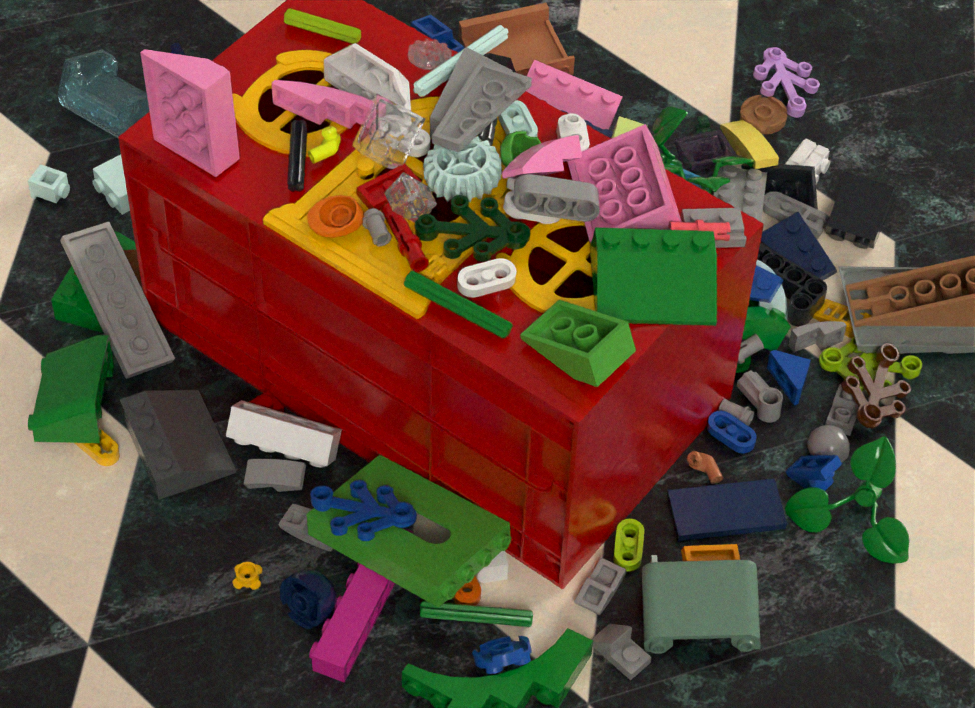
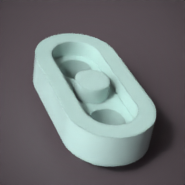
M514 101L499 115V121L506 135L515 131H526V135L537 137V125L523 102Z

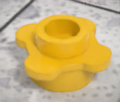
M243 562L235 566L236 578L233 580V586L236 589L250 587L256 590L261 586L259 575L262 574V567L252 562Z

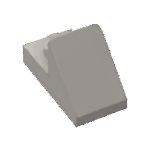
M608 624L591 639L593 640V647L627 678L632 680L651 663L652 657L631 640L632 628L630 626Z

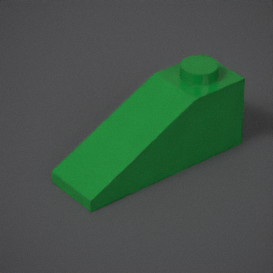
M762 306L748 307L742 339L747 340L754 334H757L765 349L770 351L777 350L791 326L785 319L786 315L776 308L769 310Z

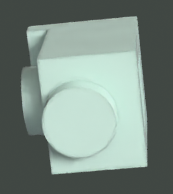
M41 164L28 180L31 198L34 199L40 197L57 203L60 198H66L70 191L66 173Z

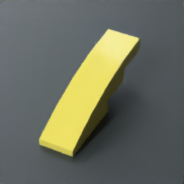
M744 120L720 124V129L736 156L741 155L744 158L753 159L754 169L778 165V155L765 137L751 124Z

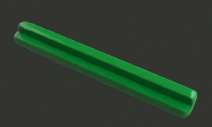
M415 271L407 274L404 282L406 288L500 338H506L510 334L513 325L508 320Z
M422 601L420 605V616L422 618L531 627L533 622V611L446 602L438 608L427 601Z

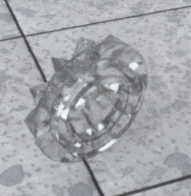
M427 38L424 41L416 40L414 44L409 45L408 49L409 61L413 65L426 70L435 69L450 59L452 55V50L447 48V44L438 43L437 39L434 41H429Z

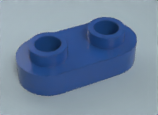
M716 411L709 416L707 429L713 437L738 453H748L754 449L756 433L752 428L726 411Z

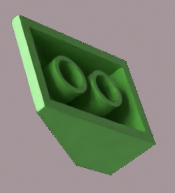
M558 300L520 334L521 340L573 379L598 387L636 351L627 321L562 300Z

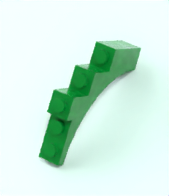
M567 628L553 646L529 663L498 675L476 678L450 677L428 672L408 663L402 671V687L409 694L421 696L430 701L436 708H525L532 695L543 704H551L559 708L590 659L593 640Z

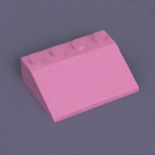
M144 49L140 53L154 140L217 177L240 159L230 71L206 58Z
M534 60L527 74V77L532 78L531 87L526 90L528 93L546 101L559 110L566 111L569 114H577L582 119L591 122L594 126L609 130L623 96Z
M646 124L582 151V158L567 161L572 180L591 183L598 189L599 215L592 221L584 222L590 243L592 242L595 227L671 230V228H668L669 222H682L658 146Z

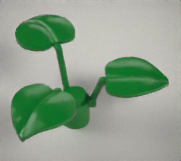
M672 106L663 109L656 118L652 128L655 133L653 138L657 146L664 152L660 153L663 164L671 163L682 166V162L676 159L675 155L671 154L663 145L688 114L687 111Z
M735 156L712 159V163H716L713 176L707 178L691 177L687 178V180L682 166L663 165L665 169L679 175L686 181L701 185V189L706 190L712 195L713 191L716 192L722 185L730 182L729 178L717 176L721 167L744 163L752 167L754 160Z
M886 436L860 446L853 453L850 464L852 472L858 479L866 480L855 493L828 505V494L824 490L808 487L795 493L786 504V514L800 528L808 532H820L831 523L832 515L829 510L835 509L851 500H856L863 507H871L870 523L873 527L866 529L862 535L863 544L868 553L874 558L887 563H904L909 559L910 539L904 524L892 517H885L878 523L876 522V508L878 507L876 501L882 494V488L891 484L896 475L895 454Z

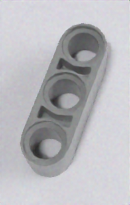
M523 174L516 178L514 182V205L516 209L523 213L589 222L599 215V193L597 187L591 183Z

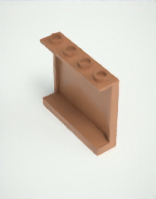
M547 3L459 21V40L465 48L498 25L507 28L509 31L507 33L508 38L487 53L511 58L514 69L518 74L527 76L534 60L567 74H574L575 57L574 55L567 56L549 21V7Z

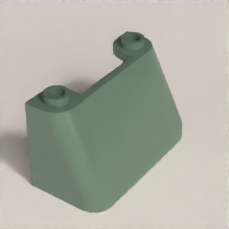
M749 560L652 562L642 567L645 652L665 653L673 646V640L731 638L732 645L740 651L748 652L753 649H760L757 566L754 562Z

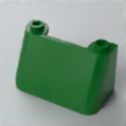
M110 335L90 337L47 353L46 358H42V377L33 414H29L28 430L33 431L34 442L100 443L102 432L99 430L98 420L102 418L101 402L106 377H113L114 373Z

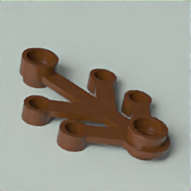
M890 343L883 344L876 351L875 359L878 365L873 380L865 367L864 359L860 356H854L847 363L849 371L859 376L869 395L868 400H866L859 388L860 382L855 376H847L841 383L842 389L846 393L852 394L858 405L856 411L857 419L867 428H876L881 423L882 418L887 416L899 418L906 410L905 405L899 400H894L891 404L882 407L878 406L879 400L893 396L905 398L911 392L909 383L904 380L898 381L895 385L883 387L889 366L899 359L898 349Z

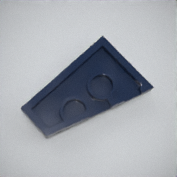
M799 212L762 232L761 244L818 278L825 280L837 273L835 266Z

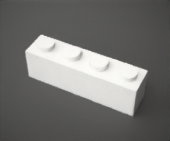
M241 400L231 407L226 437L234 439V442L240 445H256L264 452L272 453L276 451L283 453L288 459H303L310 461L309 463L312 466L325 467L336 460L342 429Z

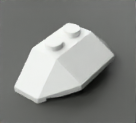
M356 43L324 59L325 81L339 90L385 105L386 117L397 116L411 123L409 81L396 68Z

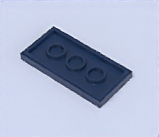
M775 478L674 489L667 492L678 541L781 530L787 527Z

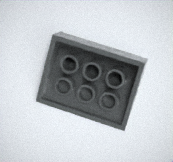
M199 390L143 391L120 399L123 420L158 500L236 473L235 466Z

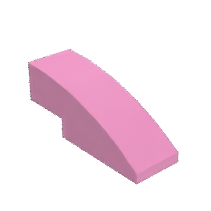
M579 135L543 142L527 149L510 162L502 172V178H515L523 174L542 176L564 171L563 162L582 158Z

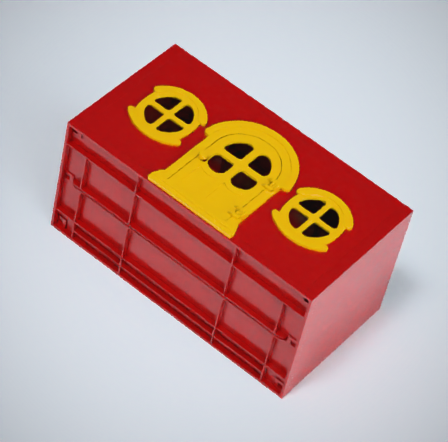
M286 0L212 60L214 63L230 71L239 160L217 177L211 175L154 140L150 112L118 137L143 293L159 325L264 393L268 390L285 408L299 417L342 429L339 443L369 463L377 456L382 455L509 522L511 542L505 552L563 590L617 529L618 524L625 520L705 429L709 416L713 412L718 411L721 402L724 399L728 401L731 399L764 224L741 211L744 235L747 238L745 247L716 248V326L628 323L636 351L598 387L575 380L521 340L520 334L558 300L595 311L590 257L591 243L586 226L582 221L562 218L556 223L543 224L537 221L510 217L503 209L505 196L508 192L512 191L506 187L508 178H502L501 175L498 187L493 188L491 194L483 193L482 200L489 197L496 199L498 210L511 222H522L530 229V239L523 248L510 249L506 246L491 255V258L488 260L502 258L511 261L517 271L514 285L502 291L474 298L460 293L457 287L459 272L465 267L483 262L477 261L474 258V246L462 252L461 256L456 259L445 257L444 242L448 239L460 240L466 235L439 233L432 241L420 240L422 243L421 249L428 258L429 264L425 270L417 272L511 322L513 326L506 338H500L406 288L404 285L405 278L413 270H411L406 257L400 254L398 242L386 219L384 223L392 238L388 244L380 247L374 245L369 230L363 227V224L356 231L335 238L317 235L310 229L307 221L309 210L317 202L330 196H351L356 199L365 213L369 209L356 195L357 187L404 163L422 182L421 190L396 202L400 206V210L414 235L415 222L423 214L433 215L437 221L468 223L460 215L452 212L451 200L447 202L444 196L437 198L436 193L430 191L423 172L424 159L427 158L428 153L421 157H411L381 141L377 131L357 122L350 129L327 118L319 125L273 104L272 82L274 80L304 82L338 89L325 81L324 59L352 45L348 42L285 24L284 14L287 9L291 8L359 28L361 30V39L358 45L396 68L409 81L411 124L423 129L429 135L430 116L448 80L424 97L414 93L413 84L458 52L449 49L435 39H431L415 28L406 25L363 0ZM525 91L517 100L526 105L537 125V138L541 143L558 139L556 132L558 120L561 116L568 113L562 112L546 101ZM498 116L492 146H495L501 158L500 147L507 135ZM294 120H304L307 123L304 188L300 192L290 191L287 184L291 123ZM586 125L590 142L589 148L612 139ZM334 126L337 129V134H340L341 137L338 151L334 155L313 164L309 158L308 151L322 145L324 137L321 133L324 128ZM430 137V150H433L434 144H432V138ZM567 161L563 162L564 171L542 175L572 180ZM501 162L503 172L506 167ZM665 169L680 218L682 209L735 208L731 204L711 195L706 190ZM476 197L472 198L471 203L469 202V207L489 226H498L490 217H484L481 214L480 203L482 200ZM487 237L486 239H484V240H482V241H485V242L490 243V242H492L493 240H495L496 238H488V237Z

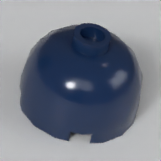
M316 570L295 572L282 581L280 586L281 602L283 605L288 604L291 612L287 614L299 626L311 629L314 626H319L332 615L337 602L336 591L333 583L321 572Z

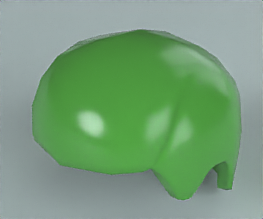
M526 131L509 133L504 138L500 147L502 164L507 167L522 152L541 144L540 140L537 137L526 135Z

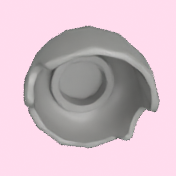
M823 425L810 433L807 448L810 455H838L841 462H844L849 456L850 444L845 432L841 428L834 425Z

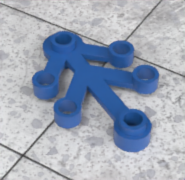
M355 480L350 484L351 496L360 499L361 502L333 497V491L328 486H317L310 493L311 504L317 511L323 512L330 508L355 512L344 517H335L331 520V532L336 536L346 534L348 527L374 517H380L381 519L371 523L364 522L357 527L358 538L361 541H370L375 537V532L391 526L406 528L413 525L417 519V513L413 506L407 502H399L393 494V488L388 485L378 487L376 492L377 501L387 504L389 508L378 505L368 491L366 482L362 480Z

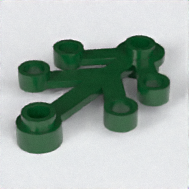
M456 195L451 199V210L454 214L460 215L468 224L437 221L430 214L421 215L415 222V235L422 241H432L439 233L466 235L460 240L448 239L444 242V255L449 259L460 257L462 252L474 246V258L477 261L485 262L491 258V255L506 246L510 249L523 248L530 239L529 227L522 222H511L498 210L497 200L490 197L484 198L481 201L480 212L484 217H490L498 226H489L469 207V200L464 195ZM487 237H488V238H496L495 240H493V241L490 242V243L485 242V241H482V240L486 239Z

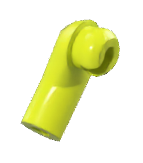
M334 126L324 128L321 133L324 137L322 145L308 151L309 158L313 164L334 155L338 151L341 137L340 134H337V129Z

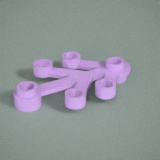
M780 48L766 49L763 54L764 63L755 67L753 76L757 80H765L771 68L775 69L776 73L769 81L762 83L761 94L767 97L773 96L776 87L781 82L789 99L786 106L787 114L795 118L802 117L806 109L805 99L797 95L793 84L803 88L807 93L815 94L820 85L819 81L814 78H808L807 80L801 78L810 76L812 66L807 62L798 64L786 58V54ZM786 68L797 72L799 76L787 71Z

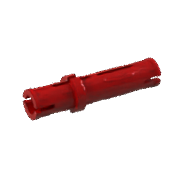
M396 202L385 204L381 212L384 214L398 242L400 254L406 257L411 270L415 272L425 270L428 267L429 260L421 249L422 243L420 239L413 234L400 210V206Z

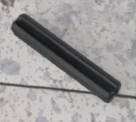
M294 120L291 123L287 184L288 189L292 192H300L304 188L307 123L304 120Z

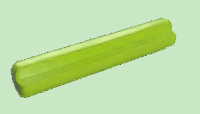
M291 8L287 9L284 14V23L290 26L351 44H358L361 39V30L359 28Z

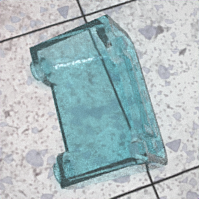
M102 49L65 59L58 89V99L61 105L117 138L150 112L147 93L117 77L118 63L112 54Z

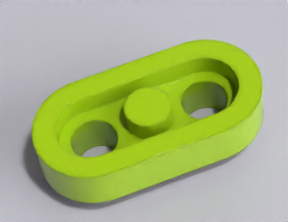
M625 519L617 526L613 560L614 564L625 568L626 572L636 570L641 564L644 527L639 521ZM624 558H629L631 561H626Z

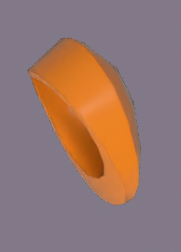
M330 196L317 202L309 210L307 221L310 229L317 235L335 238L356 231L363 223L364 211L356 199L351 196Z

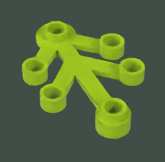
M855 336L851 339V342L842 348L829 347L820 354L819 364L824 370L837 372L844 379L850 375L855 376L860 382L861 387L859 388L864 392L865 388L860 378L850 372L847 367V363L853 358L848 357L853 352L857 354L862 353V351H858L857 345H855ZM863 353L860 357L864 359L865 367L873 380L875 376L874 370L877 369L878 365L876 360H874L876 353ZM908 355L901 362H895L889 366L888 372L901 373L906 379H914L920 375L922 361L916 356ZM885 379L883 387L891 386L892 383Z

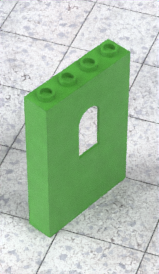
M382 455L377 456L335 490L333 497L361 502L360 499L351 496L350 484L355 480H362L366 482L368 491L378 505L389 508L387 504L377 501L376 492L378 487L388 485L393 488V494L399 502L410 503L416 513L448 529L451 535L447 541L439 544L429 543L409 531L396 526L375 532V537L370 541H361L357 533L358 525L364 522H374L381 519L380 517H374L348 527L346 534L336 536L331 532V520L335 517H344L355 512L330 508L327 511L321 512L313 508L306 514L308 535L438 608L447 600L452 599L456 592L466 583L471 582L474 576L481 569L487 567L492 559L501 551H505L511 542L509 522Z

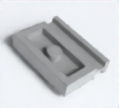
M740 208L682 209V222H695L696 219H700L708 223H730V232H727V234H730L729 241L715 240L716 248L745 247L747 238L744 235Z

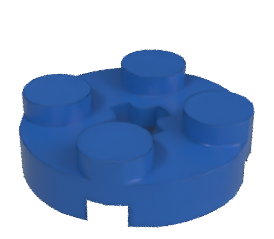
M510 636L485 642L479 646L480 652H477L475 649L472 652L475 665L479 668H485L487 674H495L501 672L504 666L527 664L531 661L530 654L532 652L529 638L518 636L519 641L511 642Z

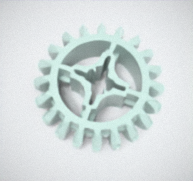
M478 136L460 152L434 144V149L428 150L427 158L424 159L423 164L424 179L430 191L435 192L437 198L444 196L447 202L456 195L466 196L470 203L472 198L475 197L482 200L483 193L491 194L492 189L498 187V182L502 175L501 158L495 146H490L488 140L481 142Z

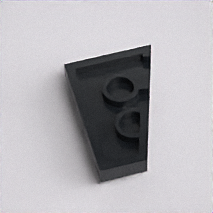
M745 163L741 165V169H754L753 165L752 167ZM778 164L758 169L761 172H767L765 194L779 192L818 210L815 166Z

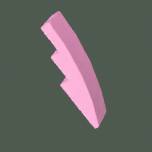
M274 80L272 82L273 104L319 125L327 118L349 129L357 122L378 132L379 122L386 117L385 105L356 94L304 82Z

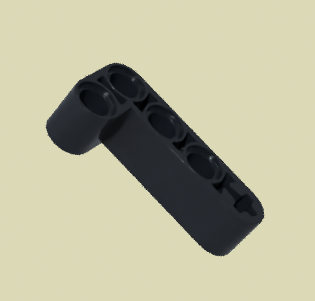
M760 243L757 260L766 264L777 276L783 279L782 286L786 298L790 300L788 322L797 327L808 324L814 314L824 304L827 293L826 282Z

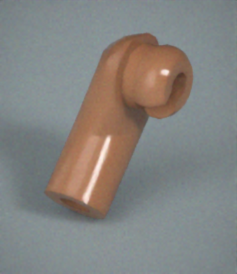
M692 451L688 454L687 462L689 466L706 473L711 484H717L723 480V476L712 456L697 451Z

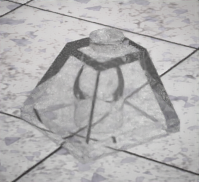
M376 93L352 146L371 160L386 168L394 169L405 163L426 118Z

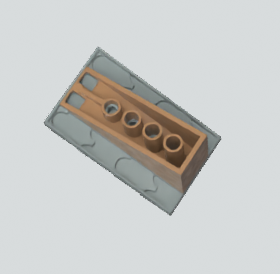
M975 255L926 267L838 266L858 351L876 353L883 344L890 343L898 349L899 354L975 352ZM860 312H866L872 315V317L862 319L864 316Z

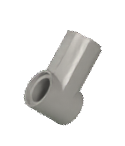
M750 370L744 373L738 380L737 387L756 407L758 418L767 423L777 421L781 414L782 393L776 388L769 387L757 372Z

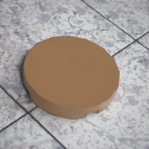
M755 95L746 99L741 106L740 120L751 124L761 134H773L785 126L787 108L780 100L772 96L768 98L761 97L762 95Z

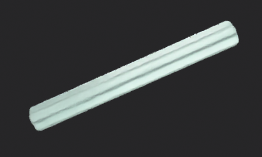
M498 25L467 46V48L484 55L508 38L507 33L509 31L502 25ZM463 50L414 82V93L424 97L447 81Z

